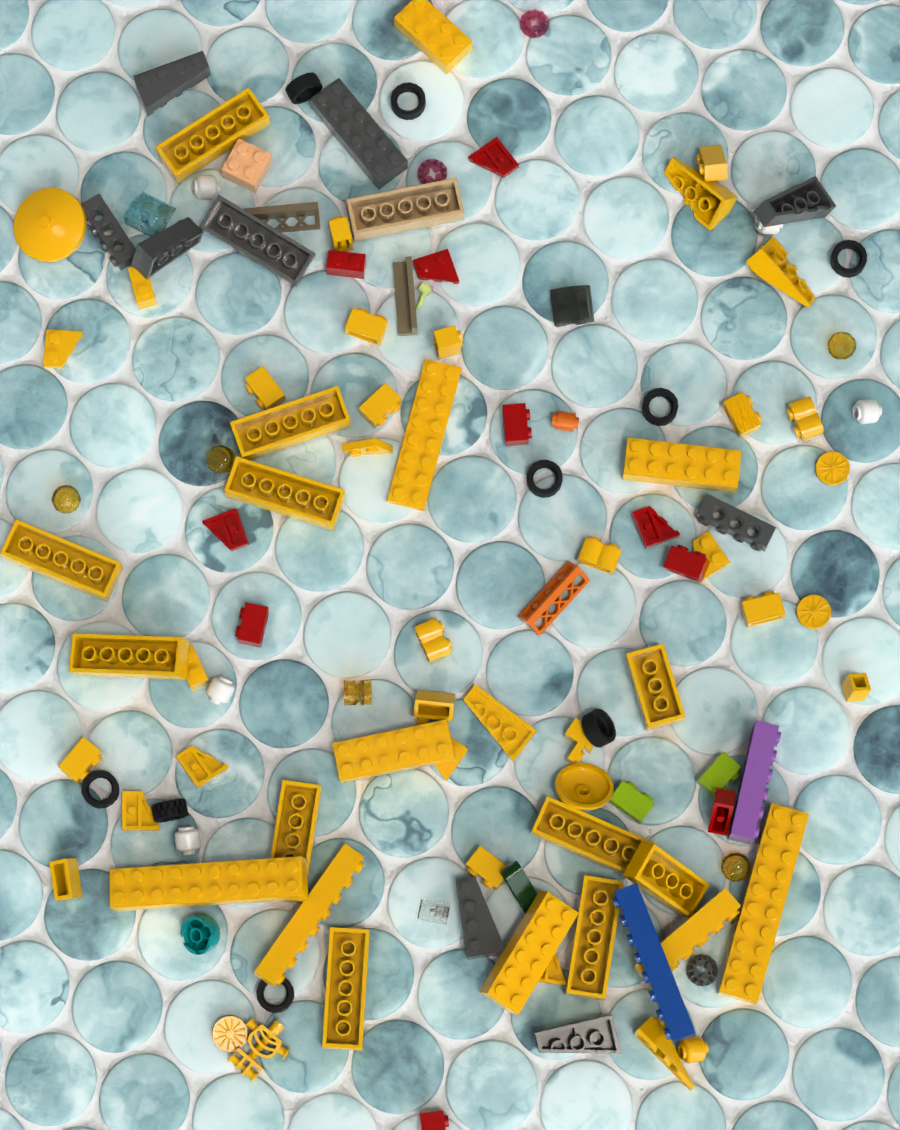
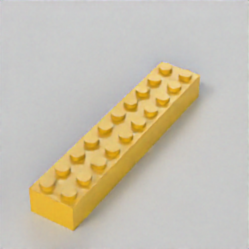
M774 803L770 804L717 994L753 1005L758 1003L809 817L808 813Z
M302 856L110 869V908L115 911L308 899L307 860Z

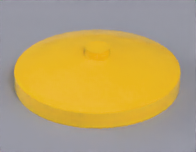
M43 188L35 191L21 203L14 218V235L19 247L28 256L41 262H57L67 258L76 251L85 236L87 221L84 208L76 197L63 189Z

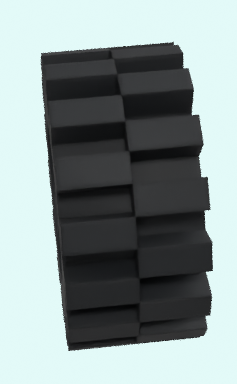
M171 799L151 806L153 820L156 823L174 821L189 815L186 799Z

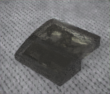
M590 285L569 286L550 290L555 327L594 322Z

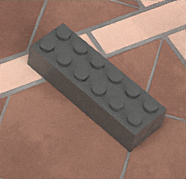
M340 78L310 99L311 109L378 190L408 169V160Z
M219 194L199 225L201 230L295 287L298 286L316 256V253Z

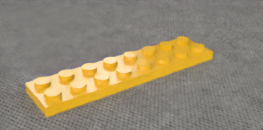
M425 359L389 491L388 503L420 511L425 510L460 379L461 367Z

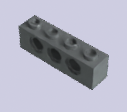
M97 194L81 204L86 214V221H89L92 225L90 230L95 237L99 236L101 239L99 243L105 252L109 251L111 254L109 258L114 267L118 266L122 271L131 265L134 257L133 253L136 249L101 195ZM98 215L103 216V219L100 221L94 220ZM108 230L113 231V233L110 236L104 235V233ZM117 245L123 246L120 251L114 250Z
M709 494L706 495L696 516L699 519V523L705 526L711 525L716 528L717 532L733 536V539L737 542H746L756 551L762 550L765 552L776 529L775 526ZM719 512L723 518L717 520L713 517V513ZM737 521L740 527L733 528L730 522ZM754 529L757 535L750 536L747 531Z

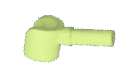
M423 282L418 288L422 294L416 305L417 309H420L425 297L431 292V287L426 282Z

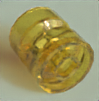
M355 680L344 681L345 706L356 705L357 702L361 705H372L371 680H360L359 683H356Z

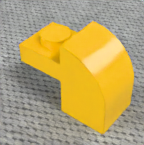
M575 718L564 735L566 739L576 744L567 758V762L571 765L581 761L585 755L582 752L583 750L590 754L593 749V745L583 732L582 722Z

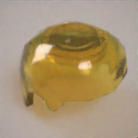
M837 332L832 335L828 341L830 355L837 360H847L852 357L856 351L855 338L847 332Z
M214 446L206 455V464L211 471L217 474L231 472L236 454L227 446Z
M61 485L54 490L52 504L57 511L67 514L78 509L81 498L75 487Z
M730 851L722 858L721 872L726 879L732 882L742 881L750 872V861L745 854L739 851Z

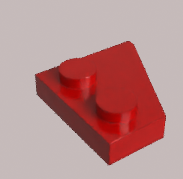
M497 137L468 157L470 162L503 178L519 168V164Z
M448 249L412 260L418 279L459 284Z
M650 506L631 513L645 549L680 536V533L677 530H673L667 524L668 522L663 517L658 516L657 512Z
M237 508L202 521L231 551L250 545Z

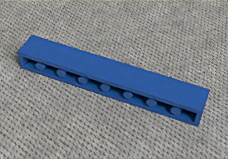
M637 883L614 891L615 897H612L613 904L616 909H620L622 914L619 916L620 922L623 927H627L629 934L626 936L630 946L634 945L636 950L634 957L637 964L642 965L643 972H641L644 983H649L651 988L648 993L651 1001H656L658 1006L656 1013L659 1021L663 1020L666 1028L663 1031L666 1039H671V1042L675 1043L695 1035L696 1032Z

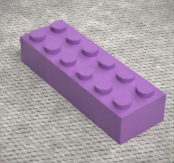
M756 720L752 727L728 840L750 845L753 840L756 841L758 838L760 826H757V823L762 819L765 808L761 807V805L767 799L769 788L765 787L771 780L773 769H770V765H773V762H775L777 754L774 746L777 747L781 732L778 731V725Z

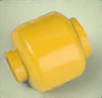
M700 1036L682 1039L680 1044H678V1055L686 1063L703 1061L706 1053L709 1051L707 1042L703 1041Z

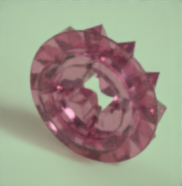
M536 9L528 10L522 15L520 20L522 32L531 38L543 36L549 28L548 16L543 11ZM538 18L539 25H534L531 28V20L535 21Z
M428 159L418 168V179L422 184L442 181L447 178V168L439 160ZM430 168L433 170L434 173L437 172V174H435V180L431 176H428L430 174Z

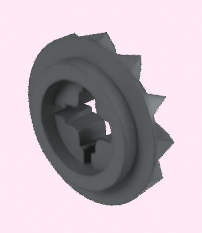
M700 954L694 956L688 962L686 972L693 984L707 986L717 978L718 967L716 961L710 956ZM705 963H707L705 970L708 971V973H703L700 976V978H698L699 970L694 966L702 967Z

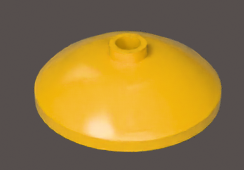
M586 763L572 764L563 768L556 777L555 790L558 797L564 803L576 809H598L607 804L613 795L614 786L612 779L603 769L595 765Z

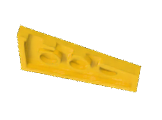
M474 685L463 699L474 715L514 762L537 730L477 685Z

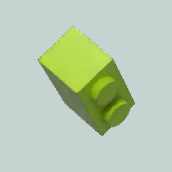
M723 752L698 779L697 783L714 798L716 788L727 790L728 787L726 785L730 780L733 783L741 775L739 772L741 766L726 752Z
M622 781L613 793L609 803L638 824H641L655 804L652 801L653 798L645 792L642 794L637 791V786L632 782L627 781L626 783Z

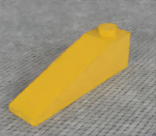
M675 157L671 158L664 171V174L675 190L679 191L683 196L686 206L689 205L694 212L693 216L708 230H712L730 213L738 198L729 189L716 181L705 182L703 175H700L699 171Z
M772 236L745 262L750 270L808 308L816 300V297L805 280L798 277L797 267L791 265L786 258L788 256L787 251Z
M651 1016L636 1030L634 1035L691 1091L694 1085L671 1039L667 1040L663 1031L665 1024L659 1021L658 1017L654 1019Z

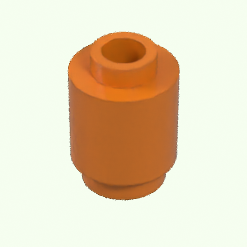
M565 411L553 412L551 427L573 432L574 428L578 429L579 417H576V413Z

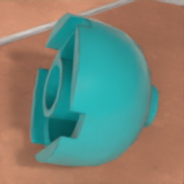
M205 914L193 915L185 919L181 926V937L184 936L186 942L183 944L190 953L195 955L211 951L220 940V928L217 922Z

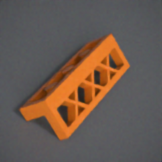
M567 561L517 617L529 625L536 635L540 636L588 584L590 579L578 565ZM580 575L583 580L578 585H574V579ZM564 590H568V596L565 599H561V593ZM556 603L555 610L552 613H548L549 606ZM543 617L542 624L537 628L534 623L538 618Z

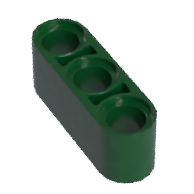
M515 861L501 870L500 873L526 914L537 892L520 864Z

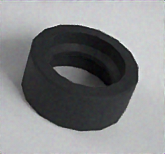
M311 72L292 80L285 90L293 104H301L309 101L323 87L318 76Z
M411 82L402 83L392 91L391 109L399 118L413 120L424 112L426 106L425 93L417 84ZM404 92L415 93L419 98L417 108L409 111L401 109L397 104L399 95Z
M855 240L841 241L835 246L831 254L830 263L832 269L842 277H855L863 271L867 262V253L865 248ZM852 249L858 253L860 261L855 268L848 269L839 264L838 255L842 250Z
M653 389L644 397L642 404L643 416L652 425H667L676 417L679 407L678 400L674 393L668 389ZM660 396L665 397L671 403L670 413L661 418L655 417L649 410L651 400Z
M539 460L533 463L527 472V486L535 496L541 498L551 497L561 488L563 481L562 471L553 461ZM547 468L553 471L556 476L555 484L549 489L538 488L533 481L537 470Z
M597 708L583 716V732L592 745L601 748L615 740L616 729L614 723L605 711Z
M104 770L89 773L81 786L82 795L86 802L98 809L113 805L119 795V784L116 778ZM97 778L107 779L112 786L111 795L105 800H95L89 793L90 784Z
M287 978L282 982V985L287 990V997L280 1005L274 1006L266 1002L264 990L268 984L263 980L258 984L256 991L257 1000L266 1011L280 1013L288 1009L292 1004L294 988Z

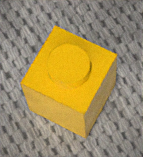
M866 673L848 674L841 685L846 702L864 701L871 691Z

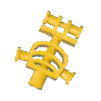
M253 1017L245 1024V1026L248 1025L252 1030L248 1036V1043L252 1051L247 1055L238 1047L236 1051L243 1058L240 1060L234 1052L227 1060V1062L230 1061L235 1065L236 1070L239 1067L244 1070L241 1074L243 1076L247 1075L250 1078V1082L259 1074V1072L255 1073L251 1069L252 1065L260 1071L263 1069L254 1061L258 1055L269 1059L277 1052L285 1059L290 1048L286 1049L281 1046L282 1041L277 1037L285 1028L277 1020L267 1029L263 1024L258 1026ZM257 1031H260L263 1037L261 1041L257 1036ZM253 1035L258 1043L256 1047H253L251 1042ZM270 1043L276 1045V1048H270L266 1045ZM263 1049H266L268 1051H272V1053L269 1055L262 1054L261 1051ZM246 1059L250 1062L247 1067L242 1064Z

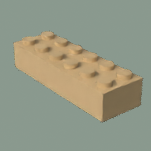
M457 178L346 199L354 242L464 220V209Z

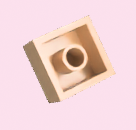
M238 138L221 169L222 176L256 193L273 163L272 154Z

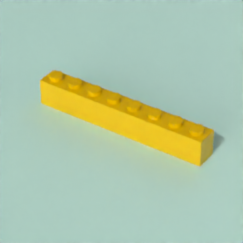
M347 844L342 846L309 893L308 899L304 900L254 971L255 976L273 988L277 984H282L286 978L284 974L286 970L294 967L298 960L296 959L298 953H303L309 945L307 941L310 936L314 937L320 929L318 926L322 920L326 921L332 911L329 910L331 906L339 903L343 896L341 895L343 889L350 887L354 881L352 877L355 872L359 873L364 867V856Z

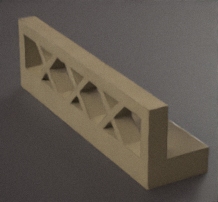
M318 202L243 208L258 219L265 220V223H268L270 219H276L279 225L275 229L281 233L320 229ZM307 216H315L316 224L308 225L304 220ZM294 217L298 220V223L295 226H288L285 222L288 218Z
M412 256L406 257V262H393L399 336L418 335Z

